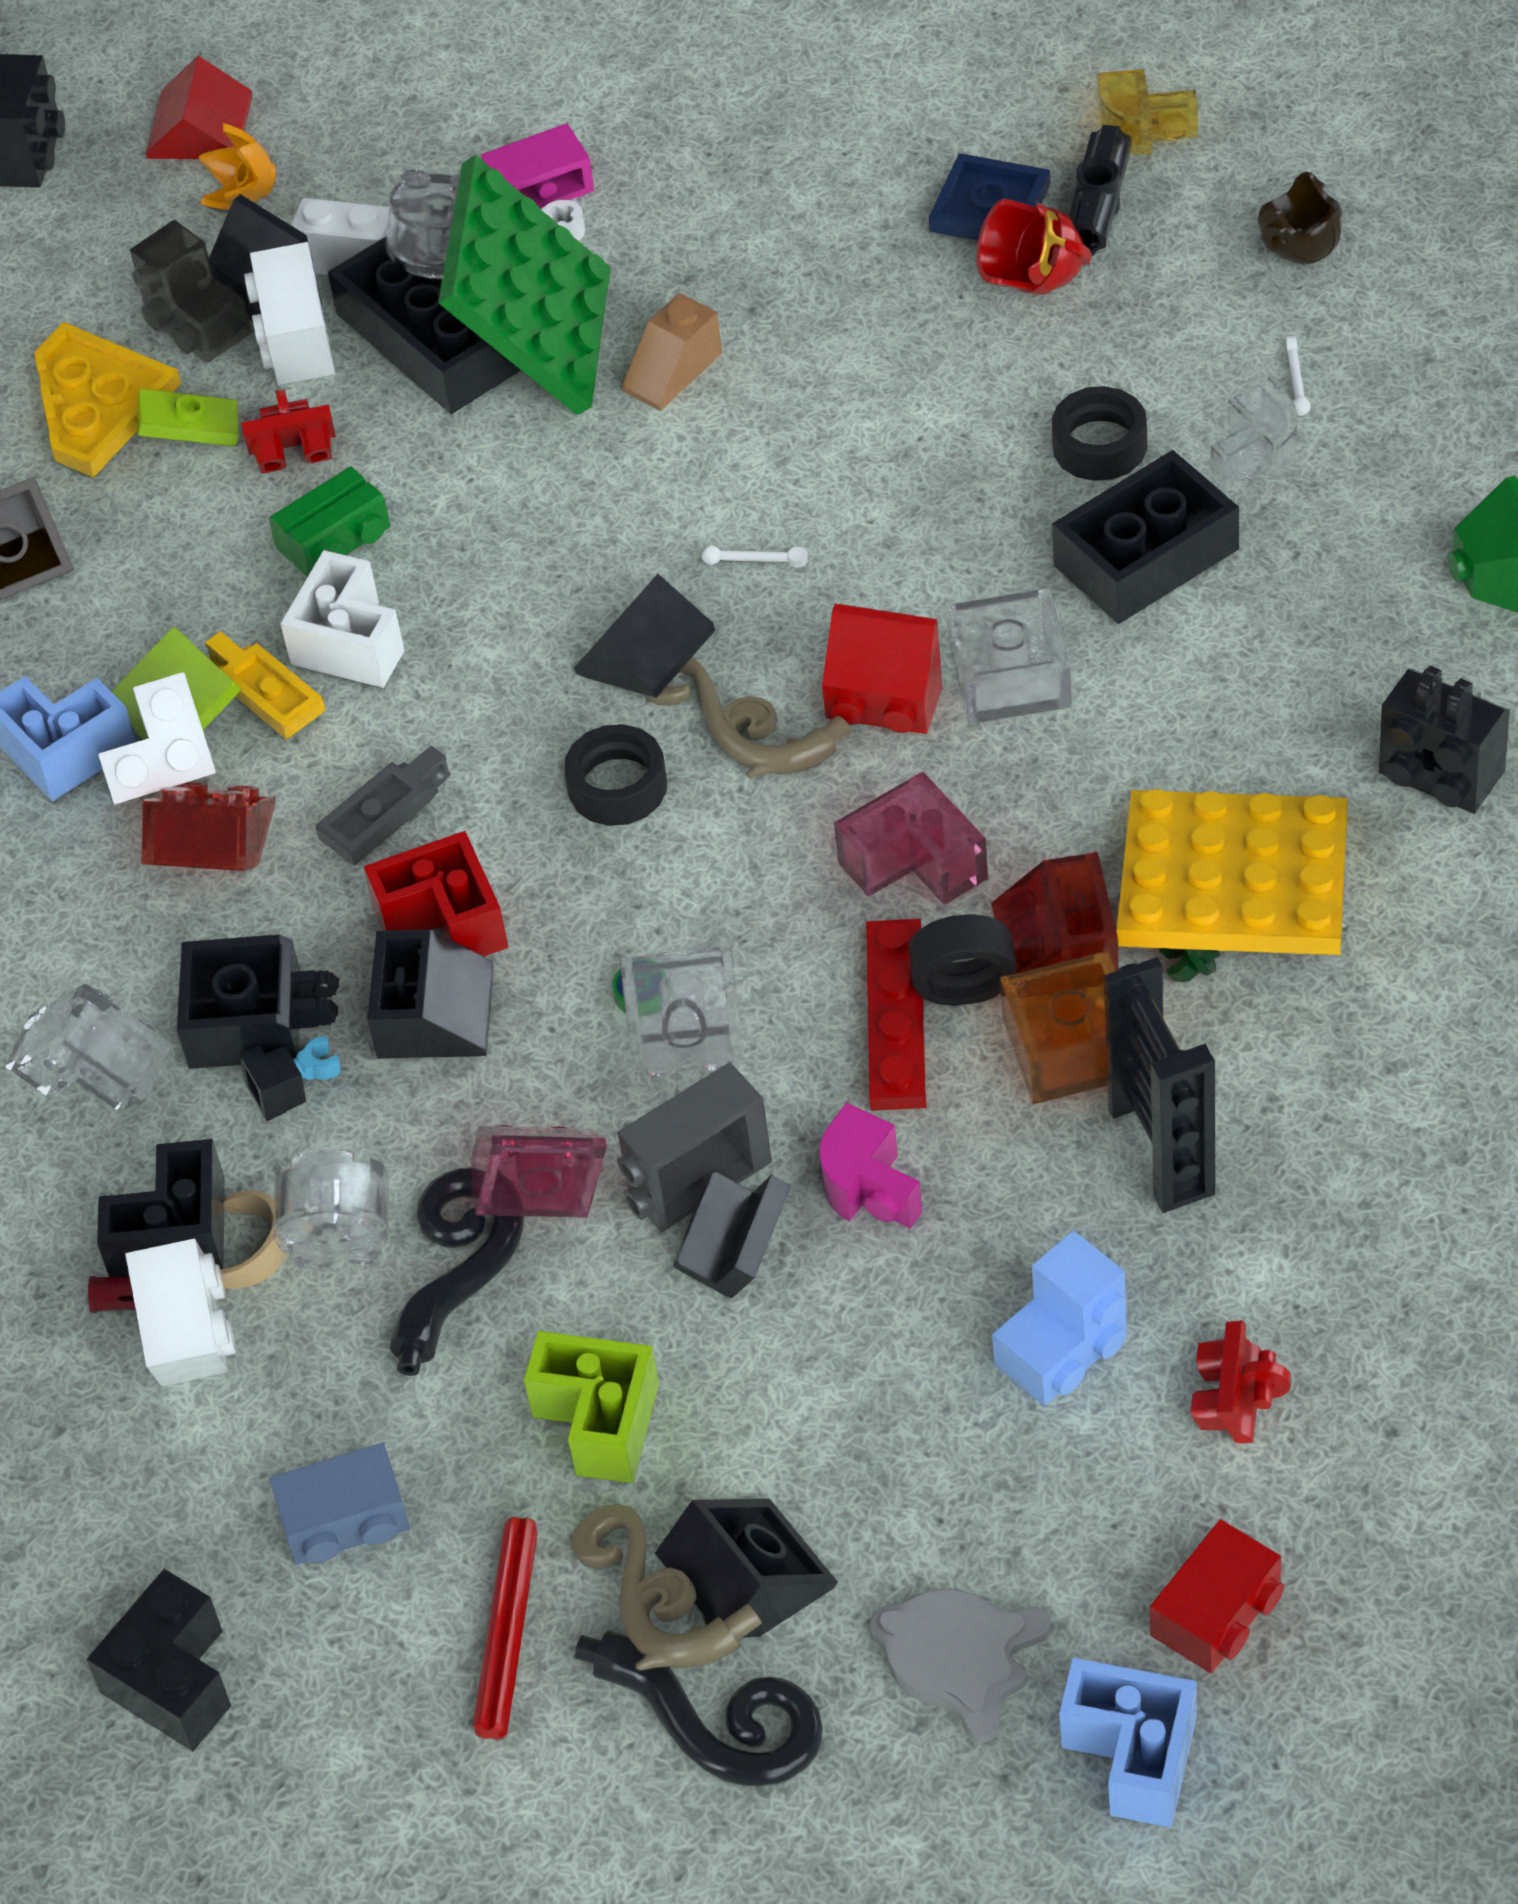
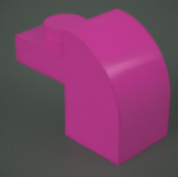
M847 1102L824 1132L820 1143L823 1187L829 1204L841 1217L849 1222L860 1207L865 1206L868 1212L875 1218L883 1222H892L894 1220L911 1229L923 1212L920 1181L890 1167L898 1157L895 1125Z

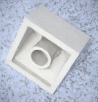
M303 198L291 226L307 235L315 273L328 275V271L400 227L406 225L410 228L415 218V212L410 209Z

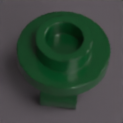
M1159 948L1160 952L1167 959H1176L1182 956L1179 963L1166 970L1167 974L1176 982H1188L1198 974V971L1205 976L1216 971L1214 959L1220 956L1219 950Z

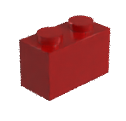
M1219 1519L1149 1606L1150 1636L1211 1674L1224 1657L1232 1660L1239 1654L1249 1636L1250 1630L1248 1626L1259 1612L1266 1616L1279 1602L1284 1591V1584L1281 1582V1555L1222 1519Z

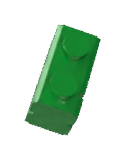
M352 466L344 469L268 518L276 548L290 562H293L306 577L309 576L323 550L347 555L364 543H374L383 535L386 529L391 527L386 502L382 493L370 482H366L364 477Z

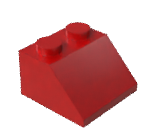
M835 603L831 615L822 681L825 718L833 719L835 716H840L848 725L859 723L888 728L898 733L915 732L927 734L943 688L938 620Z

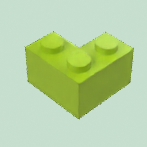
M537 1331L524 1378L532 1417L572 1423L568 1442L576 1476L634 1484L659 1387L653 1347L643 1344Z

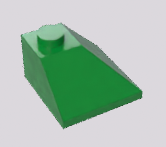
M1514 475L1505 478L1454 528L1453 551L1448 552L1447 561L1453 579L1456 582L1463 581L1472 598L1518 613V479Z

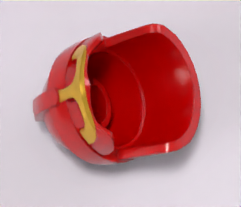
M1002 199L991 208L984 220L978 237L976 262L982 280L988 283L1019 289L1030 294L1045 295L1069 284L1080 272L1082 266L1090 265L1092 253L1089 248L1083 245L1081 235L1074 227L1071 219L1063 212L1041 203H1037L1036 207L1013 200Z

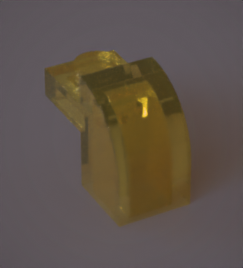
M1144 69L1097 73L1100 127L1102 125L1119 126L1121 131L1131 136L1132 148L1130 153L1152 155V141L1198 137V101L1196 90L1148 94Z

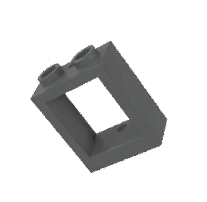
M728 1062L617 1132L622 1155L617 1159V1163L626 1178L628 1189L623 1191L626 1203L638 1219L643 1220L648 1217L661 1233L694 1212L707 1178L712 1173L718 1172L739 1184L772 1163L763 1097L731 1062Z

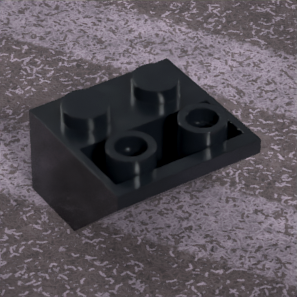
M431 929L376 931L367 1020L377 1059L487 1056L494 974L493 961Z

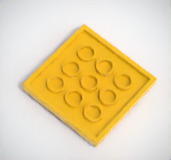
M1160 789L1149 791L1131 790L1116 929L1117 946L1341 955L1348 798L1324 795L1286 796L1269 793L1229 794L1214 791L1201 793L1173 792Z

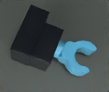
M326 1036L316 1037L309 1041L304 1050L298 1052L294 1059H292L285 1046L265 1054L261 1046L257 1045L239 1053L244 1082L266 1121L278 1117L306 1102L303 1078L306 1080H313L315 1078L328 1080L341 1073L339 1057L337 1055L325 1060L318 1059L330 1053Z

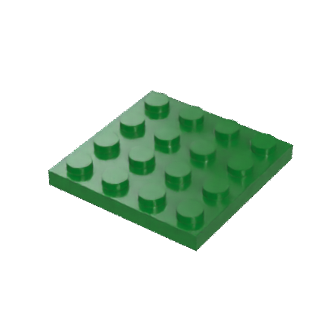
M474 155L461 165L438 303L572 412L581 414L592 407L611 268L606 265L600 256L593 254L575 239L567 228L560 226L544 213L531 198L525 197L506 181L498 170L491 168L477 155Z

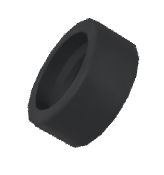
M1099 386L1087 387L1071 393L1057 405L1051 418L1054 458L1062 469L1078 478L1100 481L1112 480L1126 475L1143 461L1148 449L1146 411L1136 397L1121 389ZM1096 421L1117 423L1129 431L1122 439L1102 445L1083 443L1070 435L1077 427Z
M617 724L604 725L593 729L576 740L565 757V779L569 799L576 812L591 822L607 826L628 825L646 818L658 808L667 792V774L663 751L657 740L641 728ZM628 759L639 762L647 769L645 775L635 784L622 789L604 790L593 787L585 781L587 773L597 765L609 760Z
M975 914L948 916L924 926L915 933L909 942L913 988L922 998L936 1004L957 1006L980 1003L992 999L1006 991L1017 976L1012 932L1003 922L990 916ZM975 958V959H971V960H968V961L952 962V961L960 960V959Z

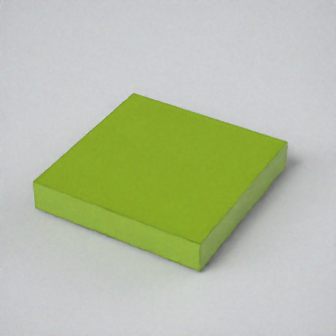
M175 626L164 635L111 691L126 706L132 728L143 740L148 739L135 700L133 687L184 672L202 730L242 690Z

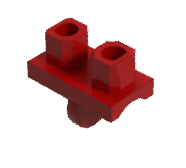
M285 388L275 390L277 405L259 408L261 419L241 423L249 456L254 455L262 474L283 470L287 467L283 448L302 445L306 463L312 464L332 459L331 438H335L336 434L329 404L309 408L307 398L288 402Z
M1243 1320L1226 1322L1224 1338L1198 1343L1196 1357L1198 1372L1205 1382L1219 1380V1389L1200 1390L1192 1393L1190 1410L1193 1419L1201 1430L1227 1429L1235 1443L1240 1444L1253 1443L1257 1408L1269 1409L1272 1404V1398L1281 1397L1288 1393L1291 1388L1292 1378L1290 1371L1286 1367L1276 1363L1275 1352L1261 1350L1258 1345L1251 1343L1245 1337L1246 1325Z

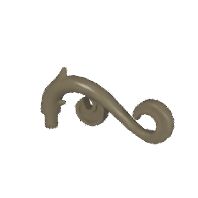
M694 657L679 672L694 677L709 732L717 745L729 757L751 768L746 772V776L749 778L772 773L787 774L801 772L812 768L836 751L835 744L850 732L848 723L842 717L835 716L822 729L814 728L801 739L789 738L786 742L787 744L763 745L752 742L750 740H760L768 737L776 729L777 714L769 701L760 697L746 696L736 699L723 710L710 676ZM687 684L679 687L667 685L657 698L644 696L648 701L657 705L670 706L687 701L690 698L691 690ZM749 725L746 729L750 740L744 738L737 729L741 726Z
M621 1504L605 1505L589 1513L575 1529L572 1539L575 1557L584 1566L596 1569L617 1565L623 1558L622 1552L615 1545L609 1548L600 1547L602 1539L609 1532L617 1528L626 1529L629 1533L619 1606L621 1621L628 1639L645 1656L636 1663V1669L639 1671L659 1667L694 1668L714 1663L741 1647L737 1641L762 1624L757 1614L747 1603L722 1621L718 1616L703 1627L692 1626L690 1628L691 1632L671 1634L658 1629L650 1620L651 1608L656 1605L653 1609L661 1622L679 1620L691 1611L697 1599L696 1590L691 1580L682 1571L671 1567L657 1570L645 1577L646 1531L639 1515L629 1506Z

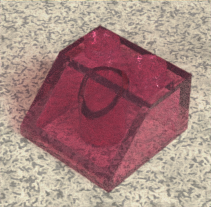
M509 1125L478 1126L470 1160L475 1215L588 1218L607 1148L606 1138L592 1129H575L562 1126L551 1128L512 1127Z

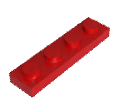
M921 918L866 921L869 1101L871 1111L927 1108L924 998L913 988L909 959V942L915 933L922 928Z

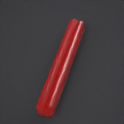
M510 1517L504 1523L473 1720L476 1736L482 1739L500 1740L508 1733L538 1536L535 1521L528 1517Z

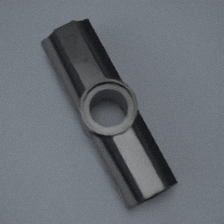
M1102 125L1098 131L1091 132L1084 161L1076 169L1077 187L1069 218L1081 235L1083 245L1090 249L1091 256H1094L1098 250L1106 248L1113 218L1120 209V191L1132 148V138L1121 131L1119 126Z

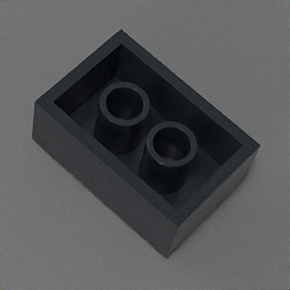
M1171 450L1053 522V563L1062 574L1117 624H1120L1239 550V506L1178 453Z

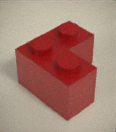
M466 831L363 866L372 905L383 931L433 930L441 927L446 938L483 957L509 948L500 905Z

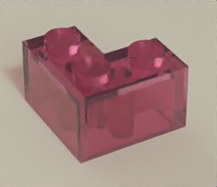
M923 771L834 822L838 864L868 897L912 871L944 905L989 879L986 838Z

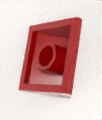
M199 55L196 56L161 90L147 146V159H199V156L204 153L234 147L231 139L223 132V123L245 131L252 100V91Z

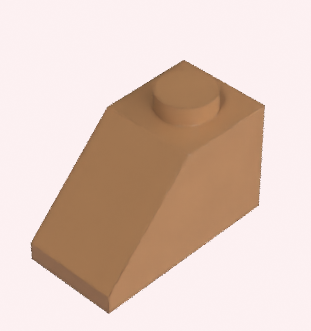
M678 293L648 321L623 381V392L659 411L666 407L722 354L718 313Z

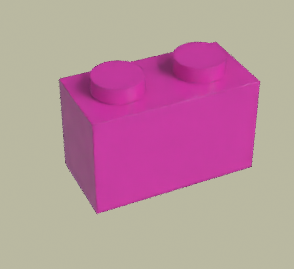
M568 123L480 154L481 160L491 168L498 170L506 181L525 197L531 198L540 209L553 201L571 200L594 191L590 158Z

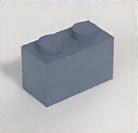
M384 1442L269 1477L295 1565L307 1561L314 1563L324 1562L335 1557L339 1551L365 1543L371 1545L382 1544L394 1538L397 1533L410 1530Z

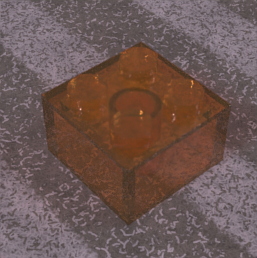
M1108 951L1000 977L1002 1018L1032 1104L1108 1086L1104 975L1115 972Z

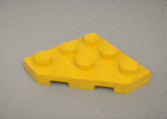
M62 322L34 351L54 460L93 478L138 431L137 398L139 389L174 392L182 384L178 369L65 322Z

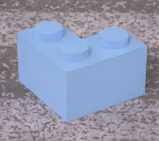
M26 676L0 691V748L52 802L102 770L98 757L99 753L136 742L126 706L98 678L90 681L56 704H53Z
M1074 1230L1032 1265L1034 1298L992 1334L994 1365L1043 1406H1046L1059 1393L1061 1395L1071 1393L1082 1381L1085 1371L1100 1357L1103 1359L1112 1357L1121 1348L1127 1336L1125 1271Z
M1073 1658L1059 1712L1061 1747L1114 1758L1108 1780L1110 1816L1172 1828L1197 1719V1681Z

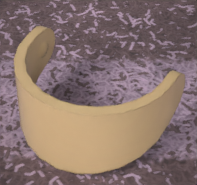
M253 1190L229 1194L223 1200V1206L227 1212L257 1214L273 1223L266 1241L254 1255L241 1264L221 1269L224 1288L235 1289L258 1284L270 1277L280 1267L286 1257L288 1236L278 1206L270 1195Z

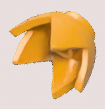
M223 123V132L231 139L234 147L214 150L199 156L201 163L223 187L203 196L200 204L216 209L229 210L233 200L240 194L254 203L260 198L267 197L275 183L276 168L274 163L270 161L267 151L251 135L241 129Z

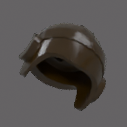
M1306 171L1297 176L1289 191L1263 204L1258 215L1261 239L1267 249L1282 259L1301 265L1312 264L1328 256L1338 245L1341 236L1342 208L1337 200L1333 199L1323 190L1326 184L1319 181L1313 173Z

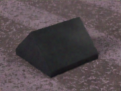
M657 574L578 662L574 669L576 674L582 677L657 698L716 629L709 618L661 575Z

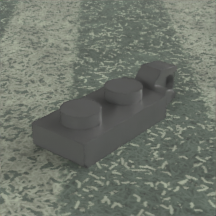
M430 746L410 764L406 762L396 765L394 762L389 763L317 824L315 828L318 838L355 866L438 793L437 788L450 776L446 756L433 746Z

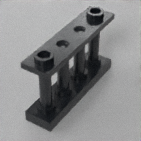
M1156 957L1139 964L1124 965L1115 972L1104 975L1108 1111L1113 1119L1135 1111L1152 1143L1154 1198L1162 1213H1166L1216 1194L1215 1060L1206 1043L1188 1050H1180L1163 1019V967L1159 958Z

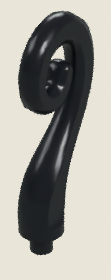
M458 1168L443 1173L432 1180L424 1189L419 1199L417 1219L422 1233L433 1243L442 1247L457 1248L475 1242L482 1234L486 1223L483 1211L474 1207L469 1209L459 1221L450 1222L445 1220L441 1216V1211L444 1206L454 1199L475 1197L485 1201L493 1210L494 1224L488 1239L478 1251L418 1290L401 1310L392 1334L390 1350L399 1358L397 1370L403 1375L415 1376L419 1374L421 1363L428 1362L434 1358L441 1328L447 1316L489 1283L504 1268L518 1247L524 1226L523 1208L513 1186L498 1173L486 1168Z
M608 1630L603 1635L602 1640L581 1635L575 1649V1659L594 1664L593 1675L595 1678L620 1685L643 1696L649 1702L669 1735L683 1752L702 1769L715 1777L744 1786L760 1787L786 1782L798 1775L816 1758L822 1743L823 1733L820 1711L810 1695L791 1681L776 1677L755 1678L739 1687L731 1696L725 1710L726 1726L730 1735L738 1742L749 1747H760L766 1739L763 1726L752 1717L757 1708L763 1705L778 1706L785 1710L791 1719L790 1736L780 1747L762 1753L742 1751L718 1740L705 1727L670 1667L651 1668L642 1671L636 1669V1663L645 1656L636 1649L627 1635Z

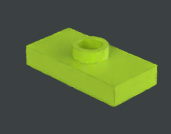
M139 389L137 398L138 436L235 447L239 436L237 400Z

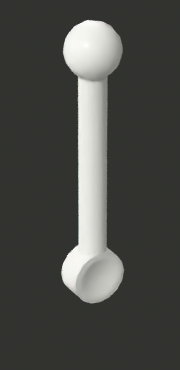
M1296 335L1286 336V353L1289 360L1295 398L1292 401L1291 409L1294 414L1304 416L1309 413L1311 404L1304 397L1297 353Z
M710 545L705 547L701 554L702 560L708 565L717 564L719 561L788 562L790 566L798 568L804 566L808 561L807 550L803 547H793L788 552L727 551Z

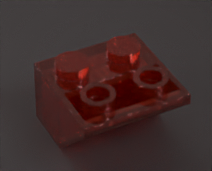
M186 782L176 785V787L161 788V795L143 800L141 864L247 871L259 866L276 797L259 796V787L244 785L227 786V790L213 791L212 793L208 792V784L198 782Z
M1098 852L1043 860L991 903L993 918L1003 922L1012 932L1017 976L1008 988L1010 995L1104 981V975L1119 969L1118 936Z

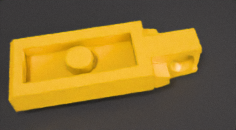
M221 631L205 642L210 655L209 659L242 689L235 697L286 740L326 711L324 699L321 695L258 643H255L253 646L248 644L242 649Z

